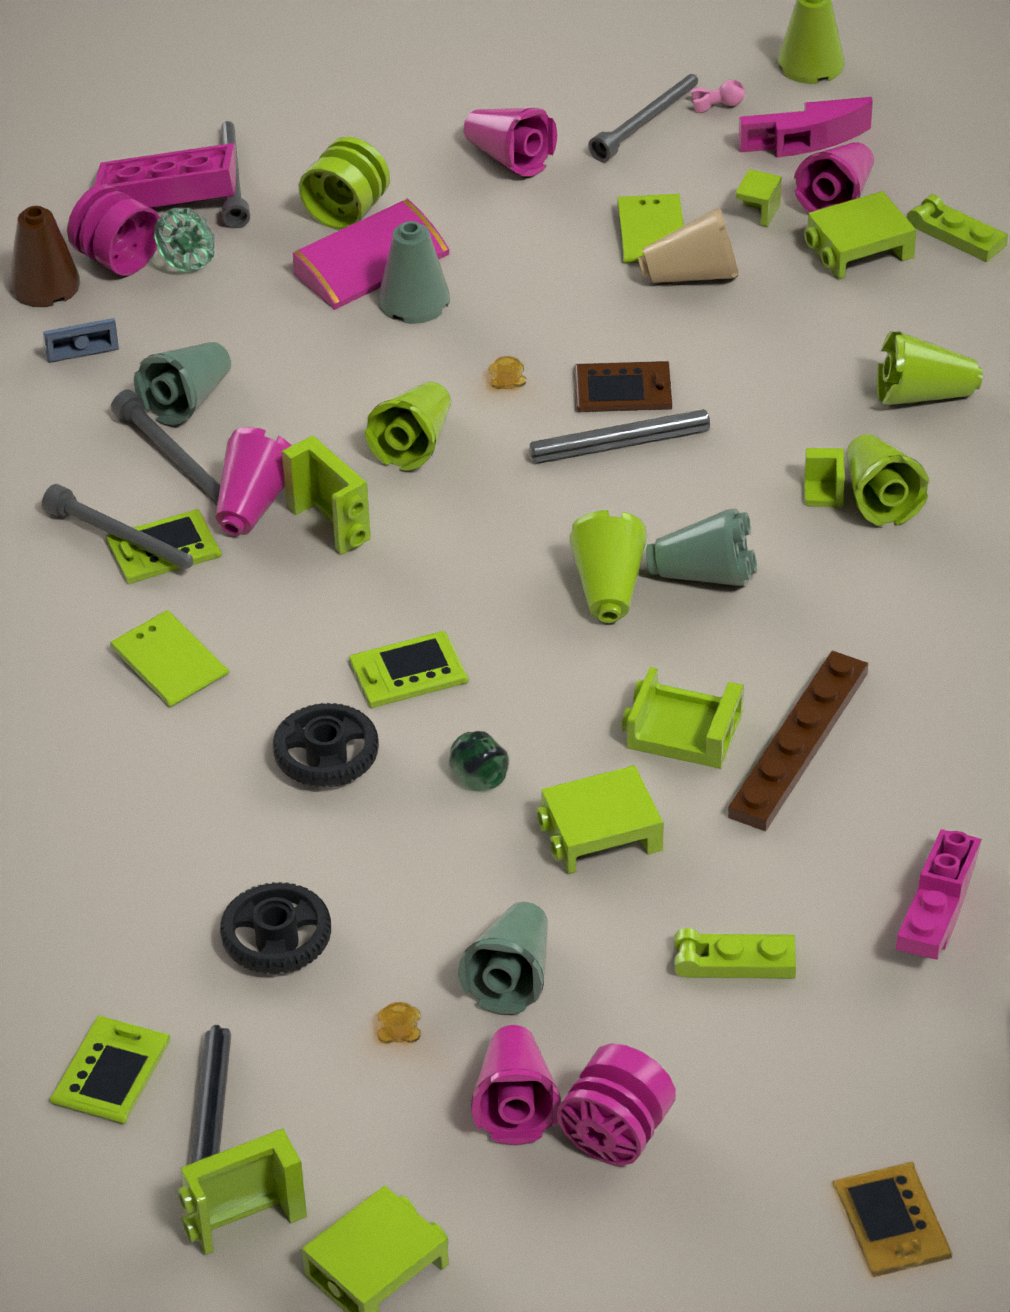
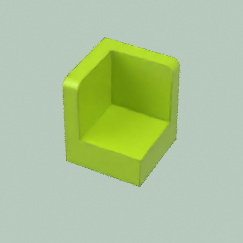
M748 169L736 190V199L743 200V205L761 209L762 226H769L781 204L782 176Z
M806 448L804 472L805 505L809 507H843L845 481L844 448Z

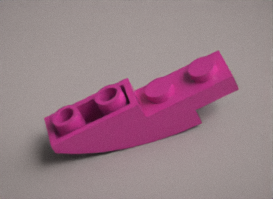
M872 97L804 103V111L739 117L740 152L775 150L776 157L778 158L810 153L846 142L871 129Z
M940 829L920 874L918 890L898 932L895 950L938 960L942 949L946 950L968 890L980 850L981 838L969 836L961 831Z

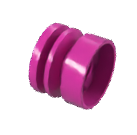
M107 184L94 186L82 195L69 216L67 226L68 241L73 249L85 254L88 258L98 261L102 266L122 276L135 274L145 267L153 257L160 243L162 233L161 218L155 210L139 201L131 199L130 196Z
M610 1043L600 1046L581 1072L580 1079L574 1083L557 1108V1120L570 1141L590 1157L606 1164L628 1165L638 1159L646 1144L654 1135V1129L659 1126L674 1104L676 1088L669 1074L657 1061L647 1054L627 1045Z

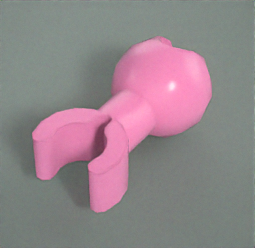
M736 80L724 82L717 90L708 91L705 88L692 89L691 94L695 112H705L711 107V104L720 102L727 106H736L744 99L745 89Z

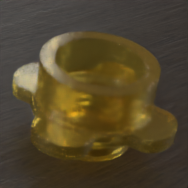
M512 356L497 358L488 368L489 374L493 377L490 385L495 389L523 387L527 382L526 377L522 375L524 364Z
M394 1002L378 1012V1020L381 1022V1029L377 1032L379 1041L385 1044L393 1041H406L408 1043L418 1041L421 1037V1031L417 1028V1021L421 1018L420 1011L404 1002Z

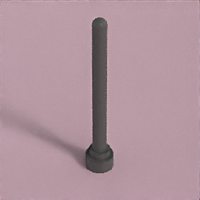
M689 74L614 131L598 133L588 143L591 155L600 162H606L617 154L620 142L698 84V77L695 74Z
M225 121L221 126L223 144H235L236 186L235 194L228 196V199L222 205V218L227 226L241 228L250 220V208L247 201L241 198L235 126L231 121Z
M123 390L118 393L111 403L112 412L123 422L135 423L208 495L218 502L220 484L145 413L143 400L132 390Z
M60 484L51 485L44 493L42 508L56 517L72 515L183 569H188L193 565L194 560L190 554L78 502L73 492Z

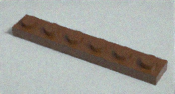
M833 650L830 652L729 805L728 818L762 831H767L867 676L868 662Z

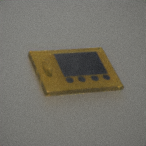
M911 1161L833 1180V1187L837 1191L872 1277L952 1258V1251L917 1174L914 1162Z

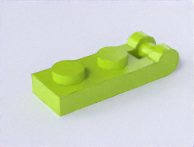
M930 194L922 201L921 206H915L907 213V219L915 229L984 262H988L1007 246L1008 234L945 205L942 199L935 194Z
M682 928L675 933L674 946L679 953L674 959V970L681 977L795 979V934H699L697 930L692 928ZM699 955H709V957H699Z

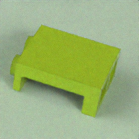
M884 191L808 213V224L804 231L805 241L808 247L814 249L819 255L825 268L830 269L837 279L846 277L847 262L888 249H892L902 262L915 258L916 229Z
M314 435L283 450L282 459L287 508L294 515H298L313 506L322 512L334 524L335 549L341 555L371 539L367 482Z
M649 667L645 679H639L636 683L633 707H627L623 715L622 731H627V749L721 769L743 714L744 685L728 681L723 696L718 697L662 685L658 682V668Z
M636 765L541 789V807L536 808L537 820L542 832L548 831L551 836L549 841L554 859L556 861L562 860L568 874L576 872V858L578 856L641 840L647 855L663 851L664 822Z
M283 1128L180 1168L183 1187L177 1189V1193L186 1214L181 1217L182 1225L188 1240L191 1243L198 1241L204 1255L214 1252L211 1230L279 1203L290 1223L307 1217L301 1159Z
M384 1185L302 1248L304 1275L344 1312H379V1303L429 1264L433 1263L440 1270L449 1265V1240L444 1230L438 1224L427 1222L417 1213L414 1205L408 1198L403 1195L397 1196Z

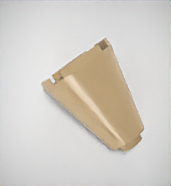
M714 209L643 248L645 256L638 257L643 278L651 276L652 283L738 277V268L721 209Z

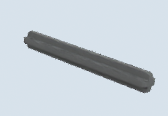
M701 409L536 440L530 443L529 452L534 463H541L705 432L710 429V417L707 410Z

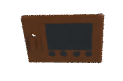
M669 361L575 364L574 366L577 412L672 409Z

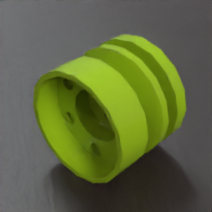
M351 136L339 137L327 147L319 159L302 175L298 184L299 197L305 209L314 219L326 227L341 230L362 220L369 212L370 207L376 204L379 198L383 196L390 184V170L385 159L376 148L364 140Z

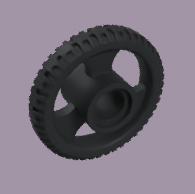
M337 703L313 704L312 706L302 707L301 710H296L281 722L273 738L274 757L282 772L292 780H296V782H302V784H308V786L315 785V787L339 786V784L343 785L346 782L349 783L351 780L357 779V777L362 776L373 765L379 749L378 733L370 718L354 707ZM353 739H364L365 742L361 752L351 761L347 762L346 743ZM288 749H306L309 766L295 760L288 752Z
M289 882L260 884L258 887L253 886L251 889L245 890V893H240L226 907L220 923L221 940L228 955L240 966L243 965L244 968H248L251 971L255 970L258 973L262 972L263 974L268 972L269 974L292 972L294 969H301V967L307 966V963H312L325 950L331 935V917L323 900L306 887L296 886L294 883L289 884ZM305 925H315L316 930L312 937L305 944L297 948L299 942L297 928ZM250 927L255 929L256 946L260 952L253 951L244 946L236 936V928Z

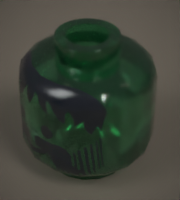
M485 731L467 732L460 735L453 742L450 750L449 765L452 772L468 788L473 791H481L487 788L492 789L504 781L510 763L509 755L490 734Z

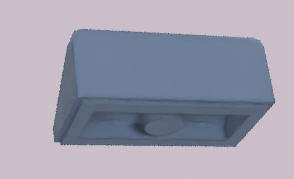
M115 318L43 331V344L48 363L119 349Z

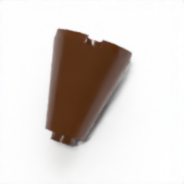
M30 206L22 211L17 218L9 287L11 293L15 294L16 300L22 304L31 307L54 306L53 300L64 297L65 302L76 294L80 285V276L52 212L41 206Z

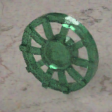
M173 208L164 213L158 219L155 226V241L161 255L173 267L185 272H195L202 269L215 256V234H212L206 223L207 220L191 211V208ZM170 216L173 217L177 228L166 221ZM179 216L185 217L184 225L182 224V221ZM191 220L196 224L193 228L190 226ZM164 227L172 231L169 236H163ZM200 229L203 234L198 235L197 231ZM206 240V246L201 244L200 241ZM165 242L170 243V246L173 249L171 252L169 251ZM197 249H200L201 251L206 253L204 259L202 258L201 254ZM191 253L196 258L197 264H190ZM177 254L184 256V262L178 260L175 256Z

